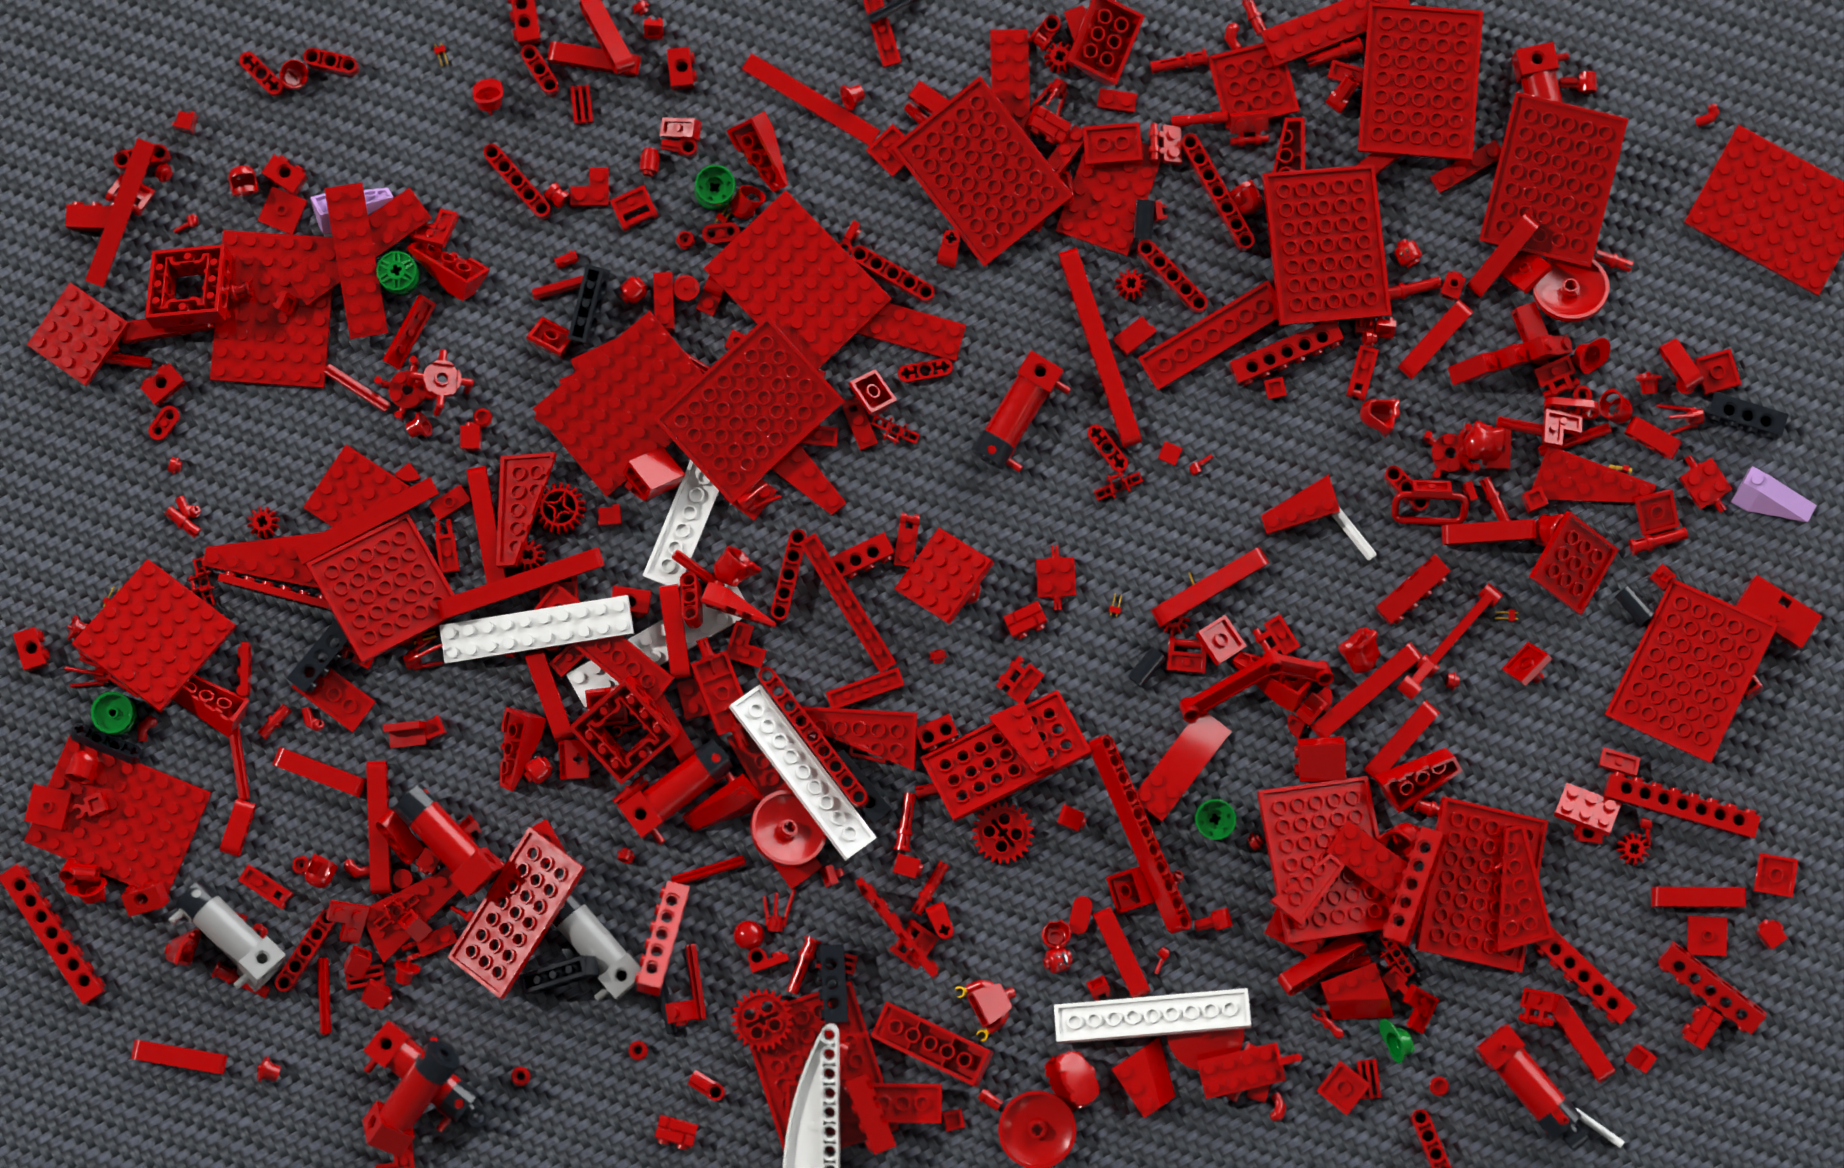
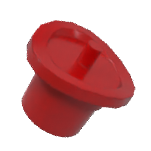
M860 85L852 87L840 86L841 99L848 111L855 109L857 102L865 99L864 90Z
M690 275L679 276L673 285L675 296L682 301L693 300L700 290L698 281Z
M1647 371L1646 374L1636 375L1635 381H1639L1641 394L1658 393L1657 383L1658 379L1662 378V375L1650 374V371Z
M417 412L415 414L416 418L406 423L407 432L412 438L419 435L429 437L432 434V425L423 413Z
M77 615L72 617L71 625H67V629H70L67 641H70L72 638L76 639L88 625L80 621Z
M395 960L394 966L397 969L395 981L402 985H410L413 976L420 972L421 967L410 961Z
M266 1056L260 1066H257V1082H261L262 1079L276 1082L281 1066L273 1064L269 1061L270 1057Z

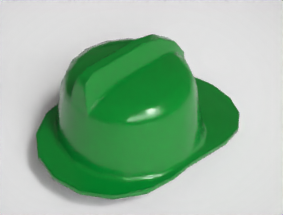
M1382 1019L1379 1022L1380 1034L1395 1062L1402 1063L1406 1055L1415 1051L1410 1034L1402 1028H1395L1386 1019Z

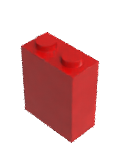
M663 446L628 461L623 471V474L645 501L678 487L685 476L683 470Z
M1343 737L1297 739V746H1294V757L1297 758L1298 764H1294L1295 776L1299 777L1300 782L1346 780V751Z

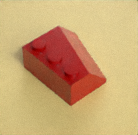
M1375 962L1319 983L1333 1020L1394 1017L1388 994Z
M1159 1037L1111 1069L1143 1118L1176 1096Z

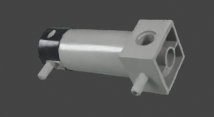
M203 879L190 886L176 902L175 906L178 911L168 919L170 924L174 925L183 916L190 923H194L237 966V974L240 978L234 983L236 989H240L247 983L256 992L284 967L286 954L268 936L262 939Z
M573 889L552 922V925L562 933L580 956L596 957L599 972L598 979L605 987L594 996L595 999L601 1001L609 993L615 999H620L637 984L634 983L637 971L641 972L642 967L639 966L630 953L623 949ZM621 971H625L627 973V978L625 981H620L618 979V975Z

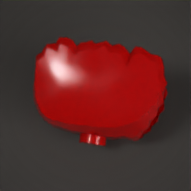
M1068 1051L1059 1054L1056 1057H1051V1060L1044 1065L1045 1076L1050 1077L1049 1084L1054 1091V1095L1061 1098L1071 1111L1083 1108L1097 1098L1099 1085L1095 1077L1096 1071L1080 1052Z

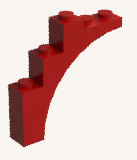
M1568 334L1558 336L1544 335L1524 343L1509 345L1494 352L1481 353L1447 368L1452 385H1461L1523 364L1573 353L1572 343Z

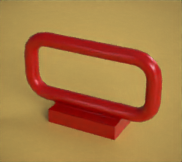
M1412 480V491H1402L1394 496L1391 515L1396 522L1401 524H1461L1467 518L1469 502L1462 493L1452 492L1451 481ZM1405 498L1459 500L1461 502L1460 515L1456 518L1406 517L1399 514L1400 501Z

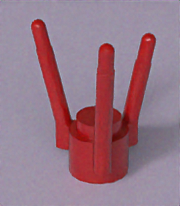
M1055 78L1053 83L1050 82L1048 87L1030 105V109H1033L1050 91L1051 95L1045 105L1048 106L1054 97L1059 98L1061 96L1056 115L1060 116L1065 97L1068 94L1066 91L1068 84L1059 78Z
M1665 404L1656 405L1657 408L1688 411L1686 414L1668 416L1669 419L1686 418V422L1690 423L1670 431V435L1690 428H1698V424L1704 423L1703 409Z
M762 476L736 500L745 512L747 510L752 512L756 508L781 499L782 496L778 495L754 504L757 502L754 497L768 486L764 484L752 494L750 493L752 488L763 478Z
M432 638L425 640L424 644L407 651L408 654L403 656V660L408 670L414 668L417 671L422 668L443 665V661L419 664L422 663L421 657L441 648L443 644L433 646L421 653L417 652L435 639Z
M81 657L79 661L97 668L93 671L64 667V670L93 675V679L97 680L70 684L71 688L104 686V683L110 682L106 678L108 673L93 661L84 660Z
M795 888L792 889L783 920L782 916L778 915L779 894L775 893L774 911L770 917L767 898L763 896L765 925H768V931L783 932V927L787 925V918L796 892Z

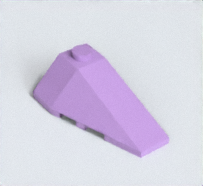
M389 188L364 190L368 215L394 198ZM325 194L310 197L323 235L332 234Z
M1753 466L1748 469L1731 501L1732 504L1747 512L1783 517L1801 522H1808L1817 506Z

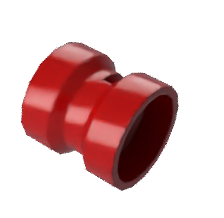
M554 182L546 190L544 197L547 200L553 201V205L559 209L569 199L570 194L566 190L563 191L560 185Z

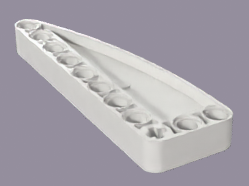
M834 1024L824 1026L803 1070L789 1118L783 1168H826L829 1165L834 1168H840L839 1028ZM832 1030L835 1037H826L825 1031ZM825 1050H833L835 1056L833 1058L827 1057ZM829 1068L834 1070L835 1076L828 1077L825 1070ZM832 1088L835 1091V1095L828 1096L825 1089ZM828 1107L833 1108L835 1115L829 1116L825 1109ZM832 1127L835 1129V1134L829 1135L825 1129ZM826 1147H834L835 1154H828Z

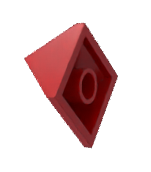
M544 317L540 318L526 337L528 343L561 360L572 342V339L568 338V329Z

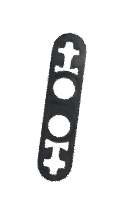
M82 723L74 724L71 728L70 737L75 742L127 763L135 764L141 759L142 750L137 745ZM93 738H100L102 741L95 742ZM111 745H117V746H119L120 748H119V749H113V748H111L110 746H111Z

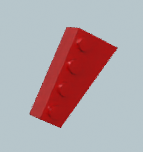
M868 1073L845 1081L846 1086H843L847 1097L851 1096L854 1104H851L854 1115H858L861 1122L858 1125L861 1133H866L868 1140L865 1143L869 1152L873 1151L875 1155L895 1147L896 1143Z

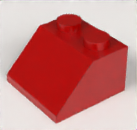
M876 369L848 383L872 417L887 411L897 401Z
M1140 866L1106 877L1117 914L1155 903Z

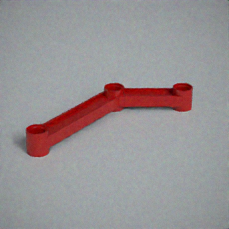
M1488 583L1478 594L1481 599L1430 656L1425 654L1415 665L1418 669L1412 677L1407 675L1397 686V689L1408 699L1412 700L1422 689L1419 685L1425 677L1430 679L1440 666L1437 662L1488 605L1493 607L1501 599L1503 594L1493 585Z
M1269 650L1263 654L1261 659L1192 698L1186 697L1182 699L1179 707L1184 721L1193 723L1199 719L1201 714L1270 675L1280 674L1315 681L1321 686L1331 684L1334 680V675L1327 661L1315 662L1281 655L1275 650Z

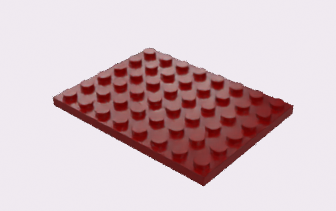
M1369 2L1357 152L1472 161L1483 11Z
M981 76L976 78L891 147L984 267L1074 196Z
M1516 91L1479 240L1499 245L1526 213L1538 222L1540 227L1522 247L1521 251L1591 268L1629 118Z
M1738 124L1686 217L1684 224L1818 297L1844 250V181Z
M1374 164L1263 173L1262 180L1279 326L1391 316Z
M786 190L703 268L756 324H759L768 316L817 371L892 300Z
M223 230L222 244H225L232 254L229 287L230 285L243 284L246 280H249L254 296L243 297L236 302L228 301L226 322L215 323L210 372L211 381L325 389L326 374L323 371L327 366L333 288L307 306L285 274L332 242L333 237ZM281 290L298 298L291 316L280 312L272 305V302L276 303L278 299L276 294L281 293Z
M649 311L537 404L533 410L607 497L627 480L623 471L628 461L662 446L666 448L673 442L654 418L702 376L703 373L653 313Z
M766 316L654 420L723 496L733 504L736 499L745 493L845 400L773 321Z
M1672 578L1604 715L1711 764L1778 625Z
M69 735L47 786L72 793L63 830L32 823L24 842L65 859H76L81 864L98 865L102 874L129 885L137 884V886H140L148 880H162L169 896L212 792L141 763H127L75 742ZM77 751H88L98 758V768L91 784H79L70 781L64 776L71 757ZM98 792H103L109 810L94 817H89L87 813L85 818L76 819L75 816L80 815L81 809L75 810L72 807L75 804L84 805V798Z
M1368 776L1260 790L1257 792L1276 895L1328 855L1325 851L1347 820L1375 840L1379 836ZM1344 866L1302 925H1297L1280 911L1286 944L1383 930L1384 924L1389 920V909L1393 901Z
M1441 797L1436 831L1444 833L1447 836V840L1421 911L1415 950L1522 973L1527 944L1496 952L1502 868L1496 872L1492 868L1502 862L1504 829L1524 824L1539 879L1549 820L1449 797Z
M848 981L846 985L849 1024H836L839 1028L840 1040L850 1043L840 1073V1082H845L868 1073L872 1083H884L852 982ZM838 985L830 987L829 989H836ZM819 991L786 1003L785 1007L792 1008L788 1011V1014L794 1015V1017L789 1018V1021L793 1022L794 1025H788L792 1032L785 1033L788 1038L787 1040L784 1038L780 1039L782 1045L776 1042L775 1049L769 1045L768 1051H765L764 1046H761L760 1051H757L756 1045L751 1049L783 1152L789 1121H785L786 1081L800 1082L816 1040L824 1026H826L825 1021H821L820 1009H824L823 1001L819 999ZM832 999L828 1003V1007L831 1009H836L839 1006V1001L836 999ZM773 1006L763 1009V1011L769 1013L772 1011ZM755 1012L745 1015V1019H754ZM775 1012L766 1017L759 1015V1020L747 1024L746 1027L749 1028L758 1023L765 1025L766 1020L778 1016L779 1013ZM776 1019L770 1022V1028L773 1031H777L781 1026L780 1022ZM755 1027L752 1030L754 1038L762 1036L761 1028ZM832 1030L825 1031L826 1037H835ZM840 1122V1149L868 1140L866 1133H861L858 1125L859 1122ZM888 1123L891 1132L899 1129L898 1123ZM827 1127L825 1129L827 1134H835L834 1128ZM832 1146L826 1147L827 1153L835 1151Z

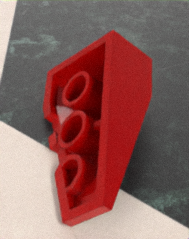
M765 111L726 130L736 150L742 152L747 157L749 165H754L759 171V176L773 192L788 186L774 128Z
M415 241L407 247V250L447 292L462 301L475 294L490 271L488 267L472 258L465 260L458 257V253L452 252L450 254L441 251V247Z
M1240 651L1231 663L1241 670L1262 657ZM1278 674L1275 676L1270 675L1255 685L1276 704L1294 712L1302 704L1314 681Z
M505 707L501 724V732H504V743H501V750L504 753L503 760L500 762L499 786L509 791L515 790L525 770V764L530 761L542 738L546 718L535 713Z
M741 774L688 811L682 818L696 831L751 813L765 797L744 774Z
M195 928L171 940V943L166 945L164 954H166L165 959L175 964L191 966L202 931L199 928Z

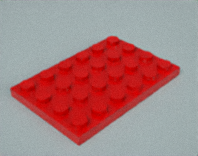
M1141 142L1143 160L1137 162L1085 165V154L1083 153L1073 181L1074 200L1071 204L1064 206L1055 232L1127 257L1134 239L1136 199L1148 200L1161 163V156H1159L1158 161H1151V154H1149V147L1151 145Z

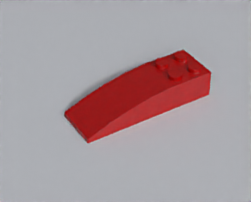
M1207 712L1201 714L1197 721L1189 723L1136 791L1143 809L1162 822L1231 733V730Z
M886 1001L870 1036L975 1087L979 1086L994 1053Z

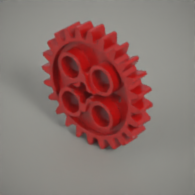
M997 802V808L990 804L989 811L983 808L984 815H977L980 821L973 822L978 827L972 829L973 832L977 833L972 839L978 840L974 847H981L978 853L985 852L984 859L991 856V863L998 859L999 865L1002 859H1005L1006 864H1009L1010 858L1014 862H1016L1017 855L1023 858L1022 851H1029L1025 846L1032 845L1028 838H1034V835L1029 834V831H1032L1034 827H1028L1032 820H1025L1027 813L1021 815V807L1014 810L1015 804L1013 803L1009 808L1007 802L1004 803V807H1001L1000 803ZM1003 814L1008 815L1010 818V822L1006 825L999 822V817ZM992 819L997 822L1002 830L1007 829L1006 835L1014 843V847H1011L1003 836H998L1000 832L991 822ZM986 827L994 828L995 834L992 837H987L984 834ZM1015 829L1020 830L1022 833V837L1019 840L1011 837V832ZM998 842L1006 843V851L999 852L996 849Z
M758 988L755 995L750 990V997L743 994L744 1001L737 1000L740 1007H733L737 1014L731 1015L732 1018L736 1019L731 1025L737 1026L733 1033L739 1032L740 1035L737 1037V1040L743 1038V1046L750 1043L749 1049H752L754 1045L757 1046V1051H760L761 1046H764L765 1051H768L769 1045L775 1049V1043L777 1042L779 1045H782L780 1039L784 1038L787 1040L788 1038L785 1033L792 1032L788 1028V1025H794L793 1022L789 1021V1018L794 1017V1015L788 1014V1011L792 1008L785 1007L788 1001L784 1000L781 1002L782 995L780 994L775 997L774 990L771 994H768L767 988H765L764 993H761ZM765 1002L773 1004V1009L769 1013L762 1010V1005ZM748 1009H752L755 1012V1017L752 1020H746L744 1017V1013ZM775 1012L779 1013L778 1016L766 1020L765 1025L758 1023L752 1027H746L747 1024L759 1020V1015L766 1017ZM775 1019L781 1024L777 1031H773L770 1028V1022ZM755 1027L762 1029L763 1033L760 1038L752 1036V1030Z

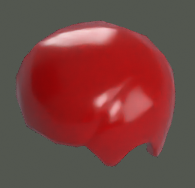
M290 59L282 65L279 80L284 87L290 90H299L307 82L309 70L304 62L298 59Z
M746 920L736 926L733 936L735 943L740 948L752 950L762 945L765 933L759 923Z
M1063 920L1050 921L1042 930L1041 937L1044 945L1050 949L1064 948L1069 944L1071 938L1069 925Z

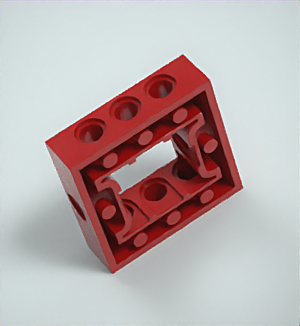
M225 244L152 251L145 319L153 329L226 322L232 254ZM205 274L204 286H202V302L198 297L181 300L175 298L177 277Z
M630 674L578 717L569 727L620 785L675 740L681 732ZM623 704L630 710L629 713L631 715L634 714L643 724L642 727L650 732L627 752L602 726L613 713L616 714Z

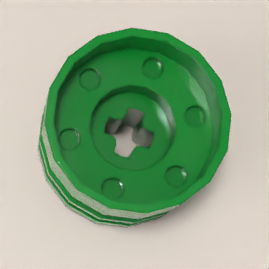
M709 165L703 168L698 173L695 181L694 191L698 203L709 210H721L726 207L733 198L735 180L732 173L723 166ZM711 187H718L717 193L715 191L711 192Z
M393 251L385 254L380 259L377 266V277L384 289L390 294L405 296L417 288L420 281V271L414 260L407 253ZM396 268L400 270L398 276L395 275Z
M1209 799L1197 808L1195 825L1198 831L1205 837L1212 840L1223 839L1234 830L1236 814L1227 802L1220 799ZM1212 814L1220 816V820H1218L1216 825L1214 822H1210Z

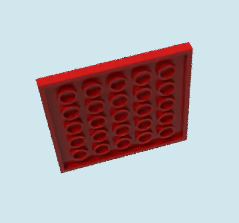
M408 513L306 563L308 571L361 664L451 619L442 620L436 601L455 594Z
M147 559L72 642V646L161 713L237 627L236 624Z

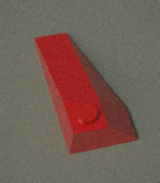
M716 580L713 583L708 582L701 598L703 606L776 629L777 624L733 591L724 587L725 583Z

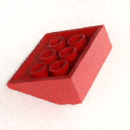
M1091 0L1066 61L1107 86L1116 85L1145 15L1115 0Z

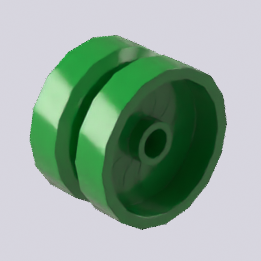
M115 691L105 692L98 696L91 708V719L94 725L102 732L113 736L129 732L135 726L138 718L134 702L128 696ZM116 710V715L111 716L112 712Z

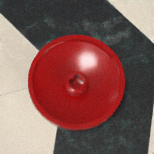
M1548 257L1545 259V261L1552 265L1553 269L1532 288L1534 300L1544 313L1560 321L1580 322L1595 316L1603 308L1609 293V280L1606 272L1597 261L1593 259L1590 268Z
M780 790L766 796L755 808L750 821V833L755 847L767 860L780 866L795 867L811 861L821 851L827 837L792 790Z
M1244 1028L1170 1034L1166 1036L1173 1055L1183 1065L1198 1070L1197 1061L1240 1051L1244 1040Z
M1028 1091L1016 1096L1004 1108L999 1120L998 1135L1003 1150L1017 1164L1026 1168H1049L1061 1162L1071 1151L1076 1138V1122L1069 1106L1058 1096L1046 1091Z

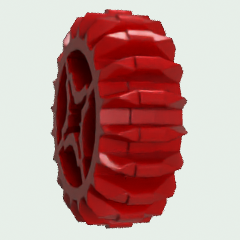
M562 482L559 483V488H556L555 483H553V490H550L547 486L545 487L547 493H543V498L537 509L540 511L536 512L535 516L541 517L538 520L539 524L545 522L543 525L545 530L551 526L550 533H553L555 528H557V534H561V529L564 528V532L567 534V527L570 526L574 531V523L581 525V522L577 520L578 517L581 519L585 518L580 513L586 511L585 507H580V505L585 504V500H579L582 497L581 493L575 495L577 492L576 487L570 491V484H567L565 489H563ZM562 494L559 500L555 502L548 501L553 495ZM568 495L575 501V511L566 505ZM559 504H562V506L566 510H564L563 512L561 511V513H558L555 507ZM545 506L554 511L552 521L545 515ZM562 516H572L567 522L558 523Z

